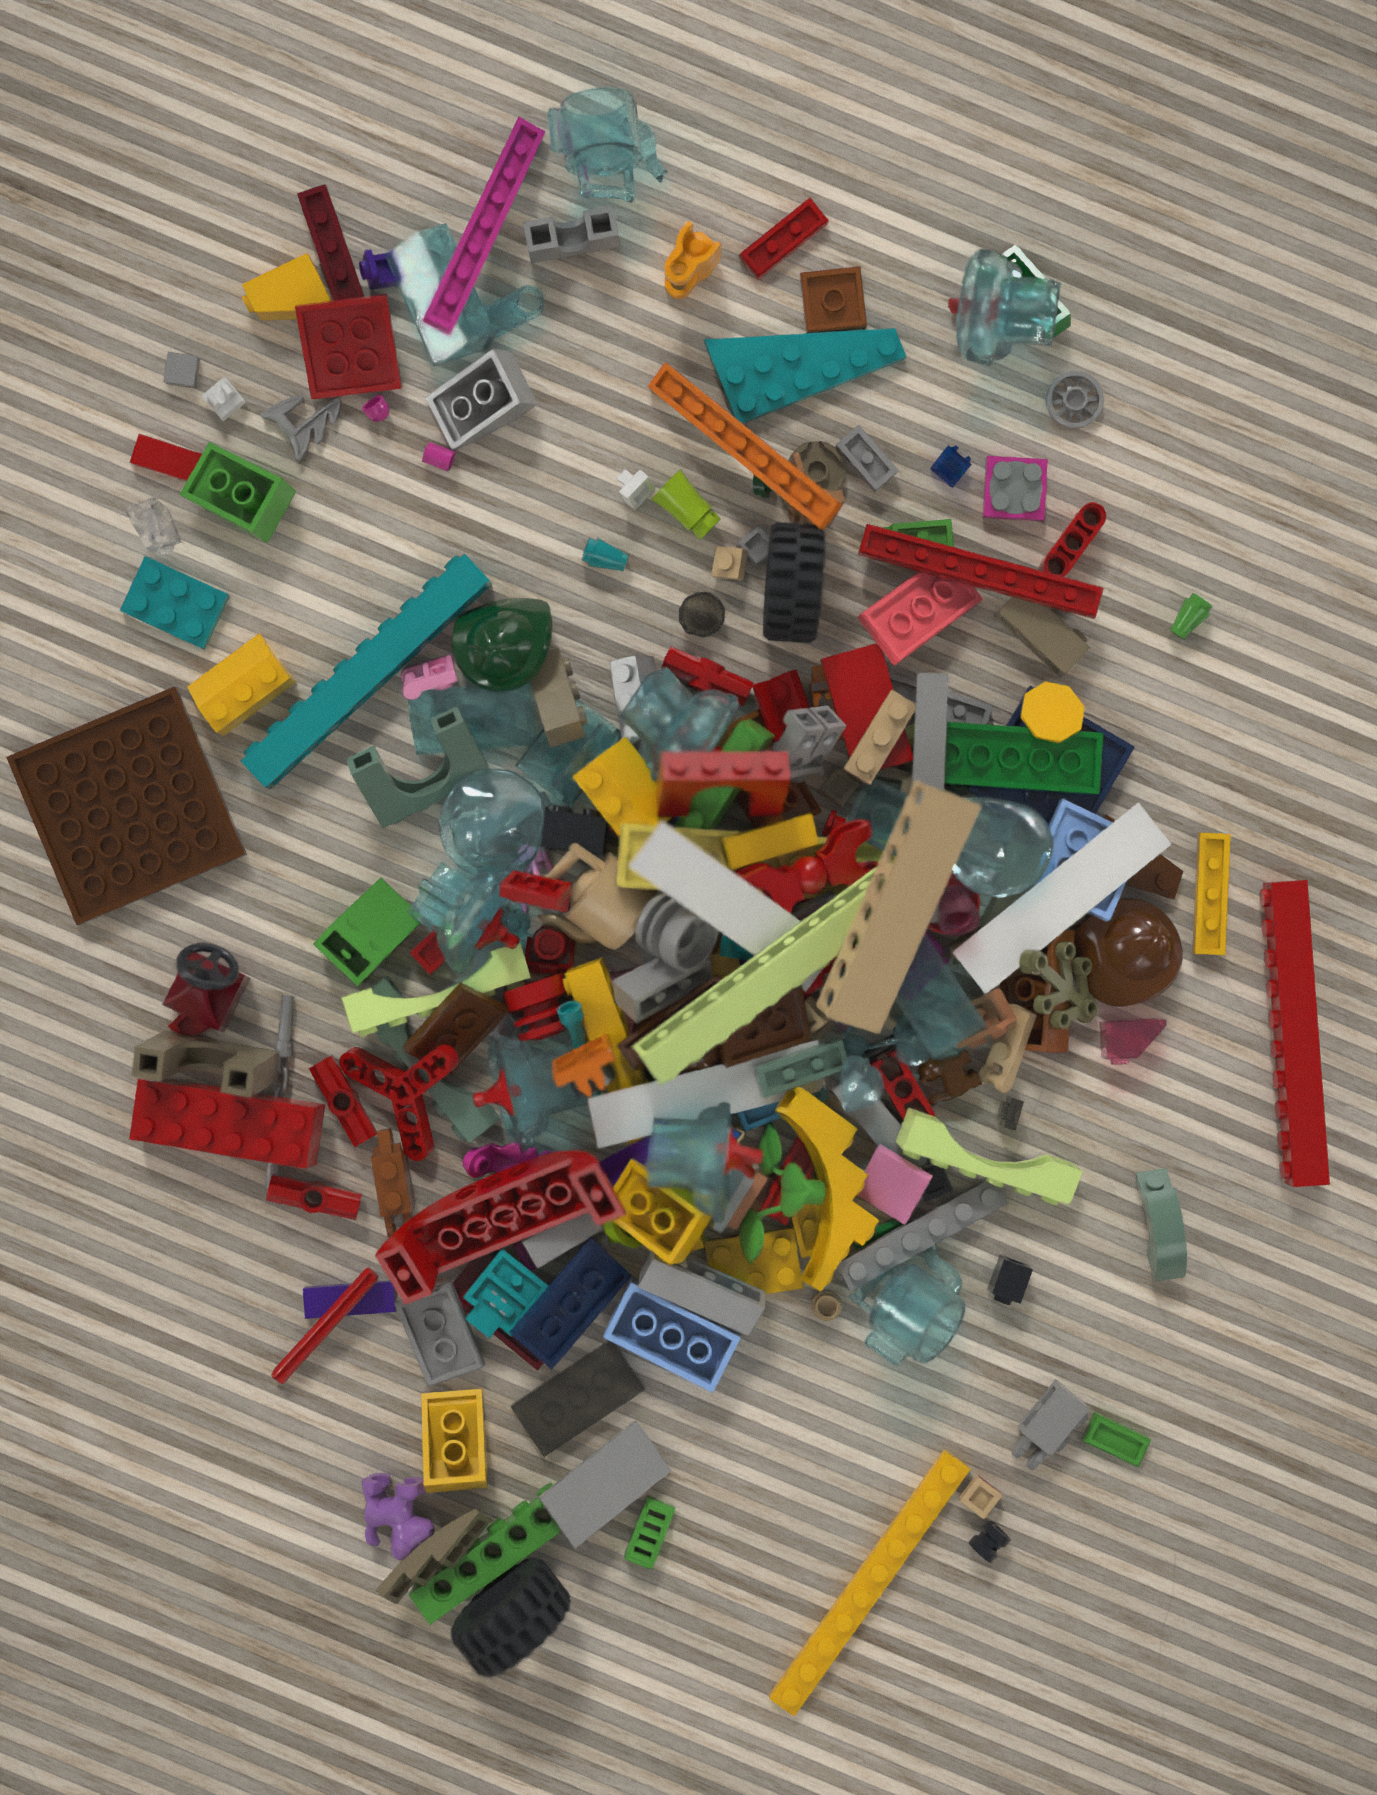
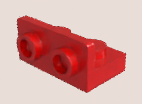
M797 669L787 671L770 680L759 682L752 686L766 729L775 735L772 742L779 741L788 726L783 721L787 711L810 708Z
M513 870L500 884L499 897L508 898L515 903H525L547 910L567 912L570 909L571 883Z

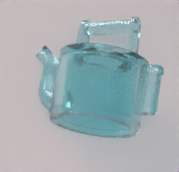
M617 88L583 90L565 98L560 104V109L553 107L548 110L551 139L550 150L554 153L564 154L565 168L569 173L578 176L583 199L598 197L621 199L632 203L635 197L633 169L639 166L643 160L649 173L658 182L661 183L663 175L668 173L657 159L655 135L648 124L638 119L637 104L634 96L628 91ZM623 173L624 187L589 183V178L609 177Z
M937 1244L924 1250V1259L927 1265L943 1279V1283L916 1264H909L904 1267L897 1265L890 1269L895 1274L884 1285L873 1307L864 1300L890 1270L861 1285L854 1293L851 1292L849 1295L853 1303L870 1315L869 1325L873 1331L866 1337L865 1346L873 1349L895 1366L901 1365L907 1356L920 1363L932 1361L949 1345L962 1323L966 1309L965 1301L959 1294L962 1288V1278L957 1269L939 1258Z

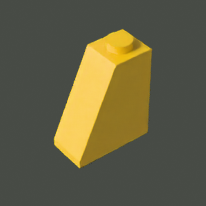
M308 253L242 284L246 295L242 296L246 308L250 314L255 312L261 321L297 320L295 305L332 301Z

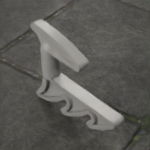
M301 395L288 398L270 407L261 414V417L265 420L271 419L277 423L294 447L295 459L300 461L308 449L312 431L314 430L315 433L314 442L320 444L326 428L327 416L330 415L329 420L332 425L336 423L342 402L339 396L331 400L297 428H295L286 415L304 401Z

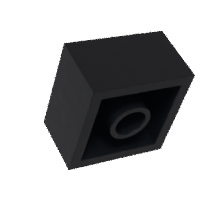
M553 805L552 811L545 810L541 847L570 851L569 847L576 843L593 855L603 856L605 855L609 823L598 810L584 809L583 814H574L571 807Z

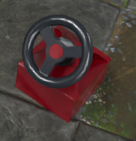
M211 943L191 944L182 949L177 956L176 968L178 974L162 1005L210 1028L225 1032L251 978L239 973L237 960L225 948ZM198 952H209L211 954L207 958ZM223 958L229 967L218 963L219 959Z

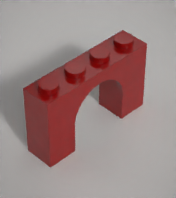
M661 752L656 783L657 817H688L692 798L702 790L717 786H735L747 790L750 816H781L790 783L788 752Z

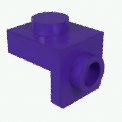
M371 249L364 251L363 259L359 262V270L362 279L367 280L370 290L399 286L406 283L407 279L398 251L373 255Z

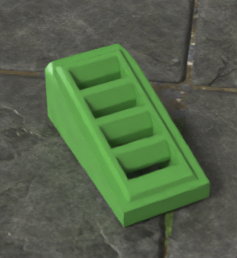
M649 1496L646 1497L625 1549L624 1559L645 1568L653 1569L675 1511L674 1506ZM649 1509L665 1515L664 1519L649 1515ZM644 1522L660 1527L659 1532L643 1526ZM642 1534L655 1539L654 1544L640 1539L639 1535ZM635 1546H637L639 1548L649 1551L650 1554H646L634 1548Z

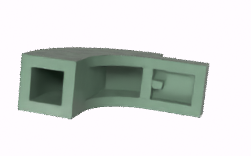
M1166 1168L1137 1172L1135 1180L1147 1219L1149 1233L1147 1256L1154 1280L1158 1282L1183 1278L1186 1275L1187 1246L1183 1217L1176 1189L1172 1188Z

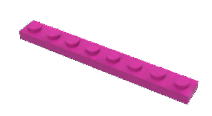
M518 116L422 322L448 336L451 335L546 131Z

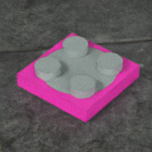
M987 456L982 518L1043 522L1045 518L1048 459Z

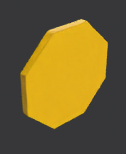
M1045 681L1025 693L1020 718L1035 738L1061 743L1081 730L1085 706L1069 686Z

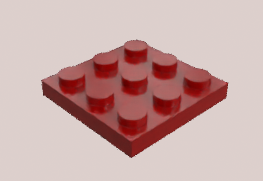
M388 294L295 305L311 400L402 389Z

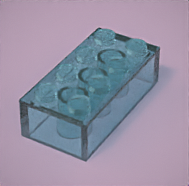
M924 933L895 1001L932 1057L936 1059L987 1025Z

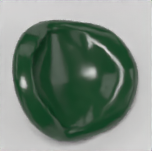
M509 598L479 605L459 616L453 627L451 645L454 660L462 674L474 685L492 692L512 691L523 687L533 680L544 665L551 645L553 626L549 604L534 598Z

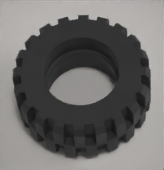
M777 522L771 525L763 610V636L769 641L811 643L816 640L821 611L825 561V530H822L817 525Z
M537 1558L525 1559L520 1564H515L509 1570L502 1573L491 1583H488L479 1594H476L471 1599V1602L463 1608L460 1616L455 1619L454 1625L451 1627V1641L478 1675L489 1678L495 1677L496 1674L501 1675L507 1669L517 1666L524 1658H528L536 1648L545 1643L546 1639L557 1630L559 1623H562L566 1617L565 1613L569 1612L571 1604L570 1594L544 1560Z

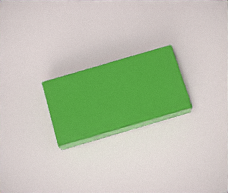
M1096 1412L1093 1413L1082 1437L1083 1442L1136 1467H1139L1151 1441L1149 1437Z

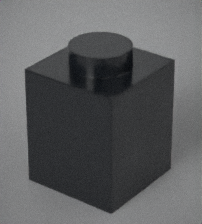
M1000 1254L988 1285V1290L994 1294L993 1299L1006 1305H1011L1012 1301L1021 1304L1033 1269L1026 1263Z

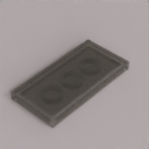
M607 1340L512 1403L510 1407L543 1457H545L645 1391V1387L617 1344Z

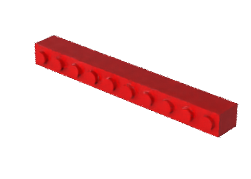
M1308 880L1263 883L1259 899L1261 906L1265 907V919L1262 920V934L1265 938L1267 937L1268 950L1264 951V963L1266 968H1269L1270 980L1266 982V992L1268 998H1271L1272 1010H1269L1268 1021L1270 1028L1274 1030V1040L1271 1041L1270 1049L1273 1059H1276L1273 1084L1275 1089H1278L1279 1101L1275 1102V1113L1277 1119H1280L1281 1131L1277 1133L1278 1146L1283 1152V1161L1279 1164L1280 1176L1282 1180H1285V1184L1291 1187L1330 1185Z

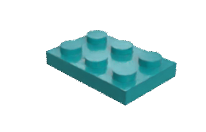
M145 556L120 611L205 650L230 595Z

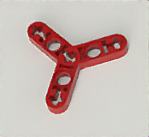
M440 1045L406 1072L359 1047H353L342 1054L339 1059V1065L345 1075L392 1100L402 1146L408 1158L418 1162L431 1154L434 1149V1141L423 1093L458 1066L459 1057L456 1050L449 1045ZM441 1057H444L446 1062L438 1068L434 1063ZM419 1068L424 1069L428 1073L429 1082L424 1081L419 1076ZM375 1069L380 1070L384 1074V1083L376 1078ZM407 1111L412 1112L416 1116L417 1124H413L408 1120Z

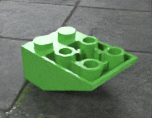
M380 877L326 929L313 945L353 983L361 986L366 983L425 918Z

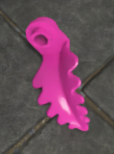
M515 1142L504 1146L489 1143L479 1149L473 1148L469 1150L463 1159V1168L470 1177L479 1178L491 1171L498 1173L521 1162L551 1152L545 1150L538 1155L537 1148L530 1147L522 1151L521 1146Z

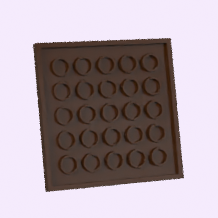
M175 686L6 757L76 925L84 924L247 855L181 695Z

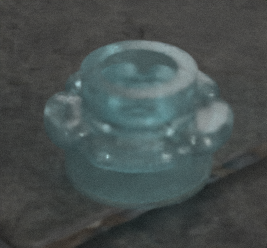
M515 909L504 916L503 926L508 930L507 932L515 934L521 939L528 934L531 920L528 915H525L524 910Z

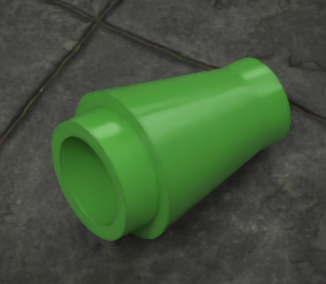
M1192 593L1189 598L1185 597L1179 613L1169 630L1185 640L1196 627L1210 616L1209 611L1213 606L1200 596Z

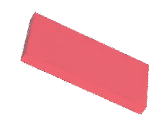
M917 572L862 612L857 618L895 666L980 603L983 598L974 586Z

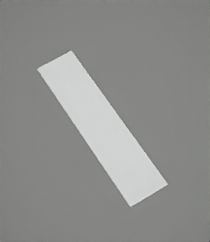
M1138 802L952 953L983 992L987 994L1020 967L1019 960L1023 951L1027 949L1041 950L1167 849L1171 843Z
M662 821L628 866L755 956L801 923L800 920ZM822 969L815 971L805 979L803 984H801L804 991H807Z
M818 1040L800 1044L729 1068L721 1064L678 1075L673 1080L666 1081L662 1085L658 1081L588 1098L597 1147L602 1148L780 1102L786 1091L767 1098L762 1097L753 1067L818 1045ZM824 1078L798 1086L810 1094L819 1092L822 1086L826 1090Z

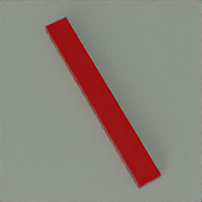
M866 524L858 552L859 556L1095 619L1104 590L1103 587L870 524Z

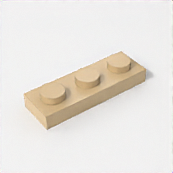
M891 690L843 770L865 784L870 785L914 714L916 704Z

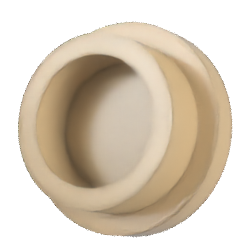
M822 1290L813 1297L811 1307L817 1318L823 1321H831L840 1314L842 1302L835 1292Z

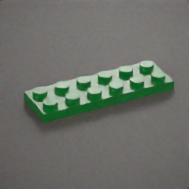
M946 722L944 784L1097 795L1100 792L1103 733L1079 731L1061 743L1035 738L1028 727Z

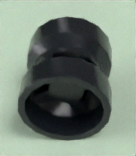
M987 1519L982 1525L980 1534L974 1535L968 1543L984 1560L991 1564L997 1558V1550L1001 1547H1006L1011 1539L997 1524Z

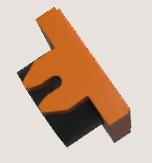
M604 1034L552 1060L553 1079L558 1088L568 1083L576 1097L585 1095L589 1097L593 1092L605 1089V1086L616 1077V1072L610 1063L615 1060V1056L608 1035Z

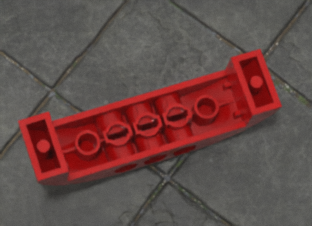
M578 1150L553 1152L521 1162L462 1187L437 1200L395 1231L379 1248L375 1257L406 1305L431 1295L437 1276L442 1272L588 1212L596 1225L599 1226L625 1215L626 1210L598 1160L593 1155Z

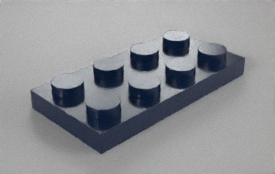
M590 1237L509 1333L552 1370L632 1275Z

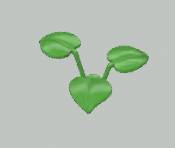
M772 1122L766 1125L759 1140L758 1150H762L763 1161L762 1164L758 1165L761 1172L765 1175H770L773 1170L774 1173L782 1176V1194L780 1206L761 1210L756 1214L754 1209H749L740 1223V1245L749 1264H753V1261L757 1259L763 1247L764 1228L761 1222L763 1216L782 1211L786 1217H792L804 1204L821 1205L825 1199V1185L822 1180H807L799 1166L795 1163H789L784 1170L779 1168L778 1163L781 1160L782 1148L780 1138Z

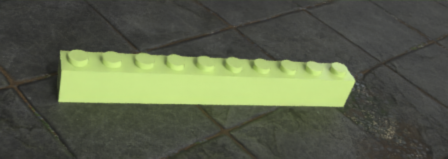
M877 867L632 1047L659 1084L662 1085L666 1081L676 1078L680 1071L689 1064L700 1060L708 1050L726 1041L731 1033L742 1025L750 1023L758 1013L776 1004L781 996L792 988L803 984L805 979L815 971L826 967L830 960L839 954ZM884 877L879 882L878 893L883 888ZM870 906L866 912L865 921H867L871 915L872 906ZM859 934L855 937L853 945L859 940Z

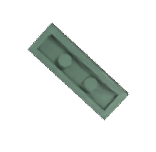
M839 1037L753 1067L761 1096L764 1098L850 1069L843 1041Z

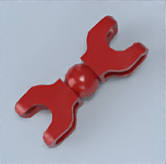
M856 819L833 828L823 848L814 852L815 857H801L793 863L792 867L786 864L780 867H772L764 862H756L746 865L733 873L755 889L762 888L763 894L791 914L793 906L805 899L803 894H817L825 888L827 883L832 887L841 883L851 886L877 867L879 862L874 860L861 863L856 862L855 853L859 845L872 837L871 823L868 820Z

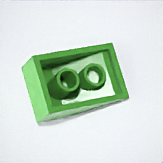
M209 442L180 495L243 532L268 544L297 491L282 478Z

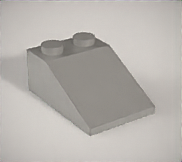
M494 348L425 397L452 451H456L506 426L538 405L512 352Z

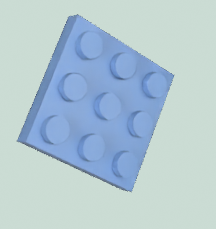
M1065 799L1060 800L1024 883L1034 887L1113 822ZM1126 882L1087 913L1105 922L1110 921Z

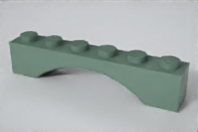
M388 976L383 977L371 987L373 994L405 998ZM388 1022L377 1025L378 1031L375 1032L376 1035L386 1046L390 1043L397 1052L394 1055L395 1059L405 1070L420 1061V1059L405 1053L403 1049L404 1043L411 1037L408 1022L394 1027H390ZM419 1068V1076L424 1081L429 1082L428 1073L424 1069ZM444 1078L427 1090L435 1100L432 1102L433 1107L442 1117L445 1115L449 1117L454 1124L451 1126V1129L461 1141L466 1139L468 1143H471L501 1118L489 1103L484 1104V1107H475L472 1101V1096L475 1092L455 1086Z

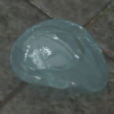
M503 769L474 771L458 781L443 804L439 817V836L443 848L449 858L459 868L478 878L504 880L513 870L523 872L536 858L541 845L545 816L544 801L536 787L516 772Z
M990 797L966 798L971 802L981 805V809L952 871L955 877L969 890L991 897L1015 895L1035 885L1045 873L1053 852V837L1043 817L1028 806Z

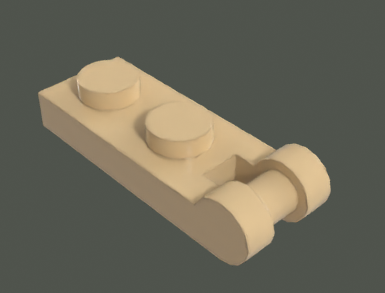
M1015 1003L1008 1004L1017 1020L1007 1025L1009 1030L1007 1033L993 1040L986 1064L979 1072L982 1082L988 1085L994 1084L995 1088L1002 1093H1007L1012 1088L1037 1015ZM1000 1066L1003 1067L1001 1074L998 1073Z

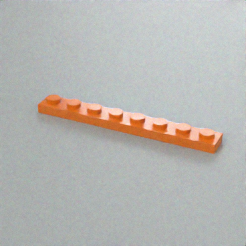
M664 362L647 386L822 530L826 528L843 505L668 363Z

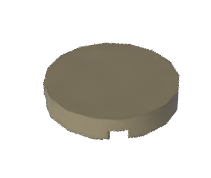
M810 441L803 443L794 450L793 453L799 452L806 475L824 490L830 489L831 492L842 488L845 483L847 469L845 459L836 447L828 442Z

